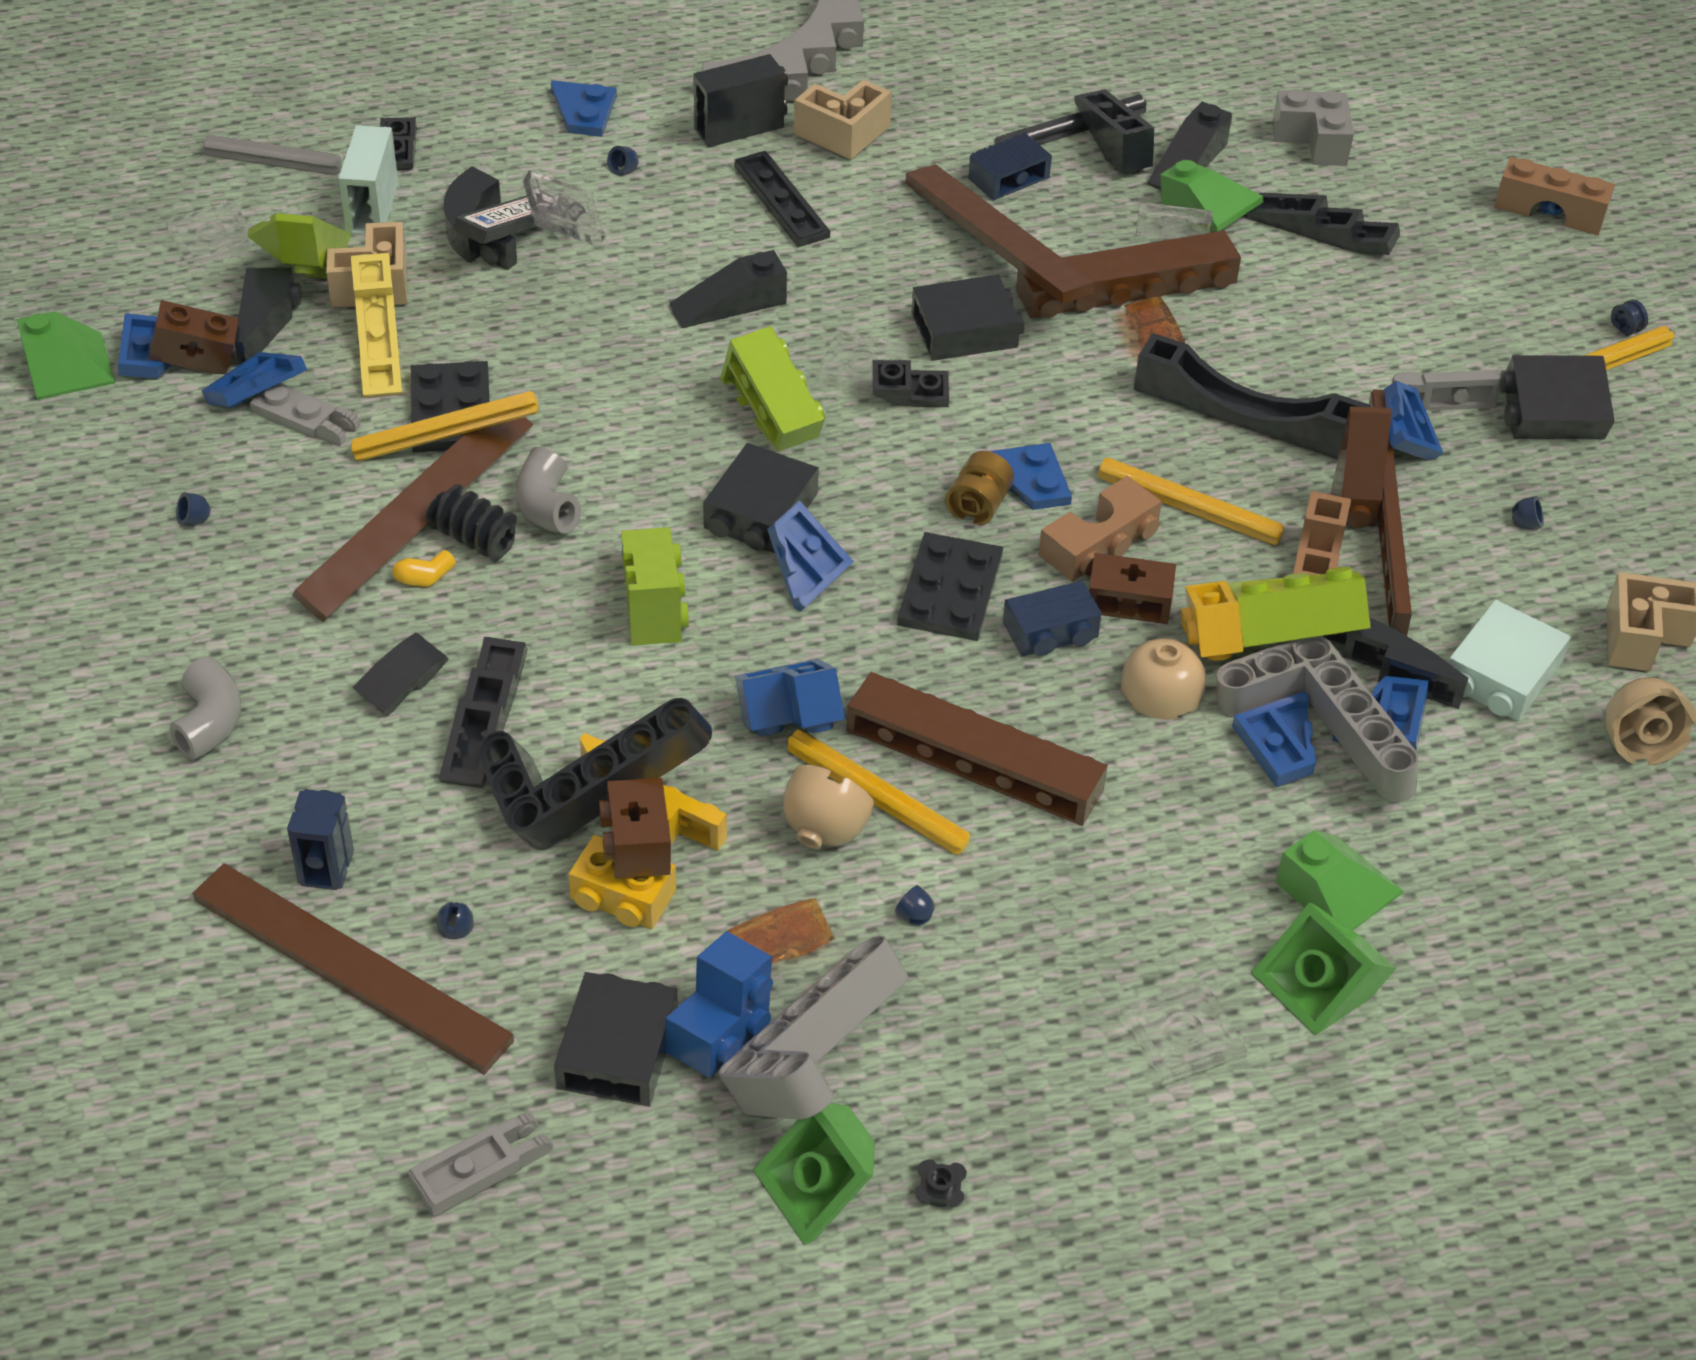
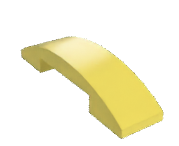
M389 253L351 256L363 397L402 394Z

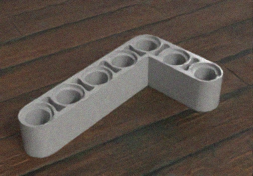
M1316 636L1290 640L1226 663L1217 671V705L1223 714L1234 718V715L1305 691L1309 696L1311 706L1381 797L1391 802H1403L1415 795L1419 757L1416 750L1332 643L1325 637Z
M884 935L871 937L857 945L720 1067L718 1074L743 1114L800 1120L816 1115L832 1102L834 1093L816 1063L899 989L908 978L905 969Z

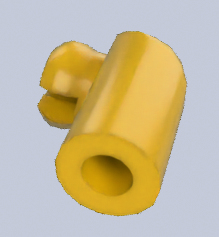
M442 550L430 561L405 558L398 561L393 566L392 574L395 580L410 586L430 587L454 568L456 561L450 552Z

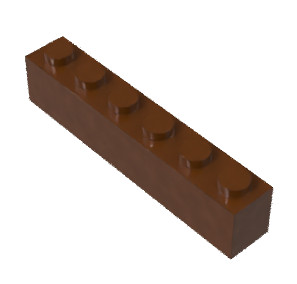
M1223 230L1062 257L1095 282L1094 294L1066 304L1059 302L1019 270L1017 272L1016 292L1030 319L1042 316L1050 318L1060 313L1077 310L1085 312L1094 307L1112 304L1120 306L1129 301L1147 298L1154 300L1161 296L1175 293L1189 294L1204 288H1224L1230 284L1237 283L1241 256L1226 231Z
M870 672L847 705V732L1083 826L1104 791L1107 764L1058 746L1049 740H1043L1020 731L1011 725L1003 724L977 714L973 710L949 703L932 694L911 688L894 679Z

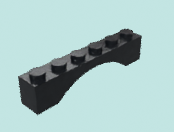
M1156 333L1151 334L1138 355L1133 390L1336 459L1339 457L1350 406L1371 407L1369 404L1336 393L1320 397L1296 399L1256 392L1233 382L1217 372L1201 359L1189 344Z

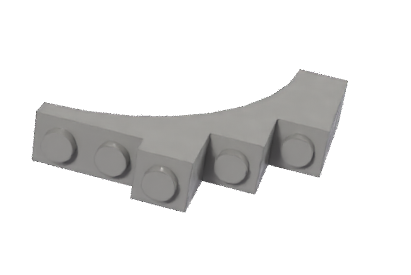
M818 0L817 7L808 21L791 36L776 45L753 54L729 60L702 63V71L771 54L778 65L783 66L787 73L788 85L785 87L784 98L785 100L793 101L808 89V74L820 75L836 72V48L850 49L852 47H863L864 19L859 0Z

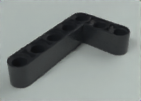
M674 698L544 781L533 757L505 731H494L488 734L480 743L477 753L506 824L529 846L538 850H545L600 816L599 800H608L607 781L660 778L702 751L709 744L713 731L708 721L689 700Z

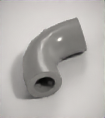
M534 447L522 466L516 482L517 505L526 520L532 525L546 531L568 534L578 525L581 512L580 504L573 494L556 492L558 484L567 470V464L559 455L543 447Z
M212 657L197 659L185 670L181 685L197 702V706L193 711L170 724V733L175 745L190 761H194L210 752L229 737L241 715L240 690L229 672Z

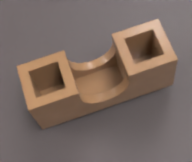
M1510 157L1501 179L1494 208L1529 217L1532 207L1536 203L1551 201L1558 204L1564 210L1566 216L1565 227L1599 235L1615 184L1597 177H1587L1571 173L1563 168H1552L1537 164L1529 159Z
M1127 475L1099 493L1096 520L1100 523L1086 522L1071 511L1041 529L1038 555L1072 582L1084 574L1091 576L1094 553L1122 556L1132 543L1141 537L1149 539L1155 534L1160 525L1159 516L1162 501Z
M1311 491L1293 574H1326V570L1338 566L1351 499Z

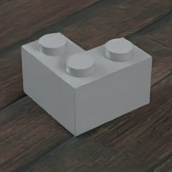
M1299 89L1290 91L1278 90L1272 120L1275 142L1309 143L1313 165L1347 166L1354 136L1347 93H1338L1336 91L1310 92Z

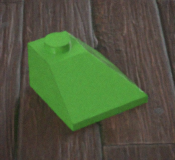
M1182 160L1160 174L1162 209L1176 218L1214 232L1221 231L1263 203L1262 195L1211 169L1197 165L1193 161Z
M56 311L16 319L37 400L115 384L101 332Z
M1313 830L1282 853L1275 882L1304 908L1309 902L1313 903L1351 930L1356 929L1403 894V890L1338 836Z
M1309 902L1251 973L1303 1024L1317 1035L1370 1000L1396 968L1363 937L1315 904Z
M830 1103L816 1115L797 1120L753 1170L802 1242L806 1245L816 1240L873 1176L875 1141L848 1105Z

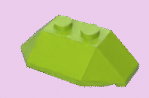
M275 213L270 216V221H261L249 228L247 237L282 263L294 267V273L302 274L308 278L326 279L327 249L347 248L351 233L314 216Z

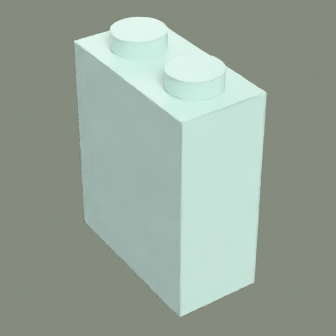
M355 126L338 178L345 230L351 233V235L365 236L366 223L387 222L398 186L391 127Z
M1495 600L1452 654L1448 663L1469 678L1463 697H1470L1488 706L1496 715L1508 716L1519 722L1562 664L1571 636Z

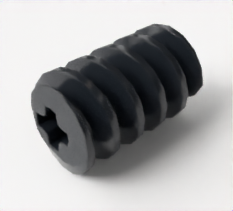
M460 484L453 485L447 492H441L436 495L427 509L426 520L429 526L434 529L438 528L445 535H451L458 542H464V545L472 550L476 549L478 553L485 557L489 556L494 562H498L511 550L514 544L517 524L516 515L512 512L504 514V509L499 505L491 507V502L488 499H479L475 492H466L465 487Z

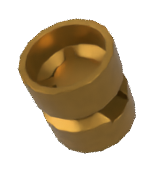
M977 451L971 454L946 493L945 502L948 510L954 517L964 520L966 515L975 517L972 523L980 526L989 523L1014 483L1012 467L1004 458L990 451Z

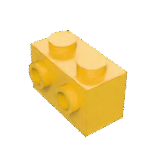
M1227 581L1185 586L1187 607L1180 608L1182 629L1184 633H1187L1189 645L1195 644L1201 658L1207 657L1213 661L1226 660L1231 658L1233 653L1243 652L1239 603Z
M597 835L592 836L568 873L570 899L574 900L579 907L591 912L599 909L615 915L622 924L629 927L641 925L653 929L677 890L676 865L672 863L671 875L615 878L613 860H604L603 838Z

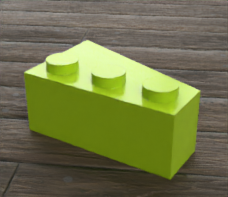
M768 326L731 339L720 380L724 385L732 383L742 396L737 397L736 400L742 407L750 405L757 416V419H754V423L777 452L819 437L825 420L823 407L818 400L812 398L807 389V382L803 372L795 368L789 357V349L786 342L782 338H778L773 327Z
M670 527L621 530L622 560L631 646L682 642L681 628L689 627L687 602L681 603V597H685L684 573H678L677 568L682 567L680 543H673Z
M1351 567L1331 568L1326 570V574L1319 575L1297 573L1287 575L1284 578L1228 583L1239 603L1243 647L1371 628L1365 578L1358 571H1352Z

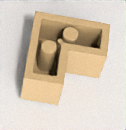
M864 79L844 96L814 83L794 100V135L851 160L890 127L892 92Z
M403 222L366 223L365 247L327 249L326 273L332 308L356 307L351 256L389 253L394 304H407V251Z
M1618 572L1606 606L1608 666L1651 671L1661 643L1691 647L1696 636V582Z

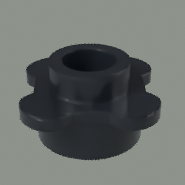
M931 1159L924 1160L919 1164L918 1174L921 1176V1183L915 1189V1197L920 1203L931 1204L937 1207L949 1206L952 1208L958 1207L963 1203L964 1193L961 1191V1182L966 1179L967 1171L962 1164L956 1162L950 1165L937 1164ZM942 1180L945 1182V1185H938L936 1182Z

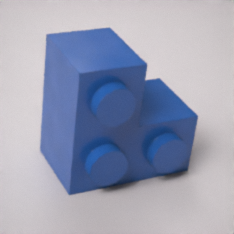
M818 658L735 675L743 723L750 731L756 730L759 736L779 733L783 731L782 725L795 723L801 728L807 727L810 733L822 732L832 729L833 722L845 719L836 668Z
M728 931L724 932L697 956L696 991L665 1018V1052L711 1078L738 1050L770 1023L769 1004L770 992L773 987V980L771 978L772 956Z

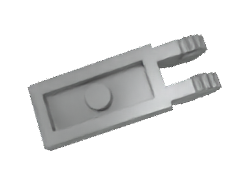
M1498 370L1423 373L1422 376L1415 372H1401L1394 375L1392 383L1399 381L1417 388L1426 410L1483 409L1496 407L1501 375Z
M281 383L262 391L250 402L251 412L312 438H321L339 447L346 441L347 437L340 426L353 432L361 426L360 418L351 410H347L343 406H333Z
M523 1113L498 1126L495 1123L414 1166L408 1171L409 1181L432 1216L435 1217L520 1171L521 1167H525L549 1154L553 1150L552 1147L554 1145L547 1135L539 1134L537 1137L534 1136L533 1139H529L512 1148L511 1143L530 1135L537 1128L538 1122L532 1113Z

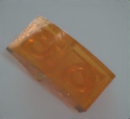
M1160 296L1124 305L1126 317L1137 330L1138 341L1142 348L1152 333L1185 343L1174 316Z
M816 898L774 909L727 930L731 934L771 955L772 963L787 955H790L793 959L801 957L835 939Z

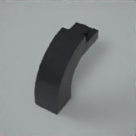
M471 166L450 184L445 193L444 216L448 241L453 250L469 263L481 256L486 263L490 265L497 264L509 270L517 264L516 238L510 235L481 244L453 229L457 216L501 203L499 180Z

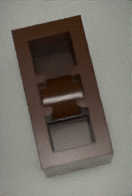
M161 300L148 359L212 374H227L235 344L239 318Z
M1094 553L1089 592L1091 597H1094V602L1097 603L1102 616L1168 625L1176 564Z
M662 778L607 781L608 800H599L601 828L609 827L610 832H603L604 860H613L615 878L671 875V839Z

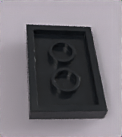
M488 361L411 365V423L490 402ZM466 433L412 447L413 452L448 450Z
M924 532L898 613L897 626L978 641L1002 560L1004 547Z

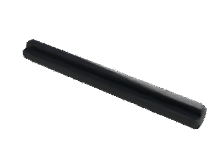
M1137 94L1120 99L1121 102L1138 115L1146 112L1147 102L1146 99H1143L1142 95ZM1076 112L996 136L994 145L995 143L999 145L1001 141H1005L1013 136L1016 138L1018 134L1022 135L1024 132L1041 145L1087 131L1089 128L1081 113Z

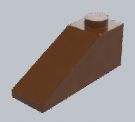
M1351 406L1349 408L1331 495L1351 499L1346 525L1353 528L1376 525L1382 501L1391 408Z

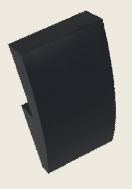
M416 117L380 118V127L392 128L396 168H414L417 134Z
M872 360L873 395L912 407H949L948 371L911 370V360Z
M415 632L383 656L352 688L385 716H389L415 687L421 690L426 686L449 658Z

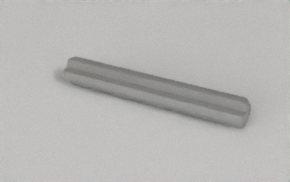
M208 135L203 143L204 153L209 156L333 175L337 174L341 169V157L333 153Z

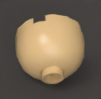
M1166 638L1148 640L1134 649L1126 660L1122 670L1120 690L1123 697L1125 695L1126 699L1131 703V707L1137 712L1155 719H1177L1179 715H1184L1189 711L1192 713L1197 710L1202 702L1205 693V668L1197 653L1187 644L1175 639Z
M1652 677L1638 678L1624 684L1613 694L1607 704L1604 724L1611 744L1627 762L1634 763L1633 760L1648 759V765H1658L1674 758L1688 746L1691 741L1688 734L1692 729V725L1696 726V711L1690 700L1671 682Z
M799 765L790 777L782 797L784 816L789 826L797 832V840L813 849H820L822 845L835 847L849 843L861 833L868 823L873 810L874 800L863 788L846 777L839 784L827 779L831 772L828 769L812 765Z

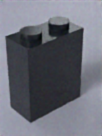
M771 54L693 73L694 129L708 148L784 128V116L788 112L787 103L784 98L785 87L788 85L785 68L779 66Z
M999 274L913 287L911 314L932 361L1018 348L1019 335L1024 333L1023 316L1021 312H1016L1013 306L1011 290L1009 288L1005 289Z
M1512 355L1506 370L1501 371L1500 392L1506 394L1507 401L1504 410V421L1506 426L1511 427L1513 439H1605L1615 422L1604 356Z
M746 443L703 502L704 528L717 537L723 538L727 536L746 543L747 546L754 550L764 549L775 553L767 529L799 500L806 508L810 506L818 494L819 467Z
M585 972L554 1063L556 1089L650 1107L666 1056L665 1018L678 1007L677 988L667 987L658 982L645 983L623 979L610 973L596 974Z

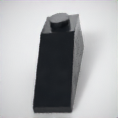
M1106 89L1075 95L1074 102L1106 161L1124 174H1135L1140 169L1153 167L1154 126Z
M1201 101L1183 121L1148 180L1147 185L1161 190L1160 174L1182 160L1193 161L1197 165L1206 168L1228 144L1233 113L1220 109L1214 104Z
M774 250L739 257L671 301L669 306L681 328H687L787 304V271Z
M292 267L246 268L235 338L239 365L258 352H262L293 318L294 305H301L300 283H294Z

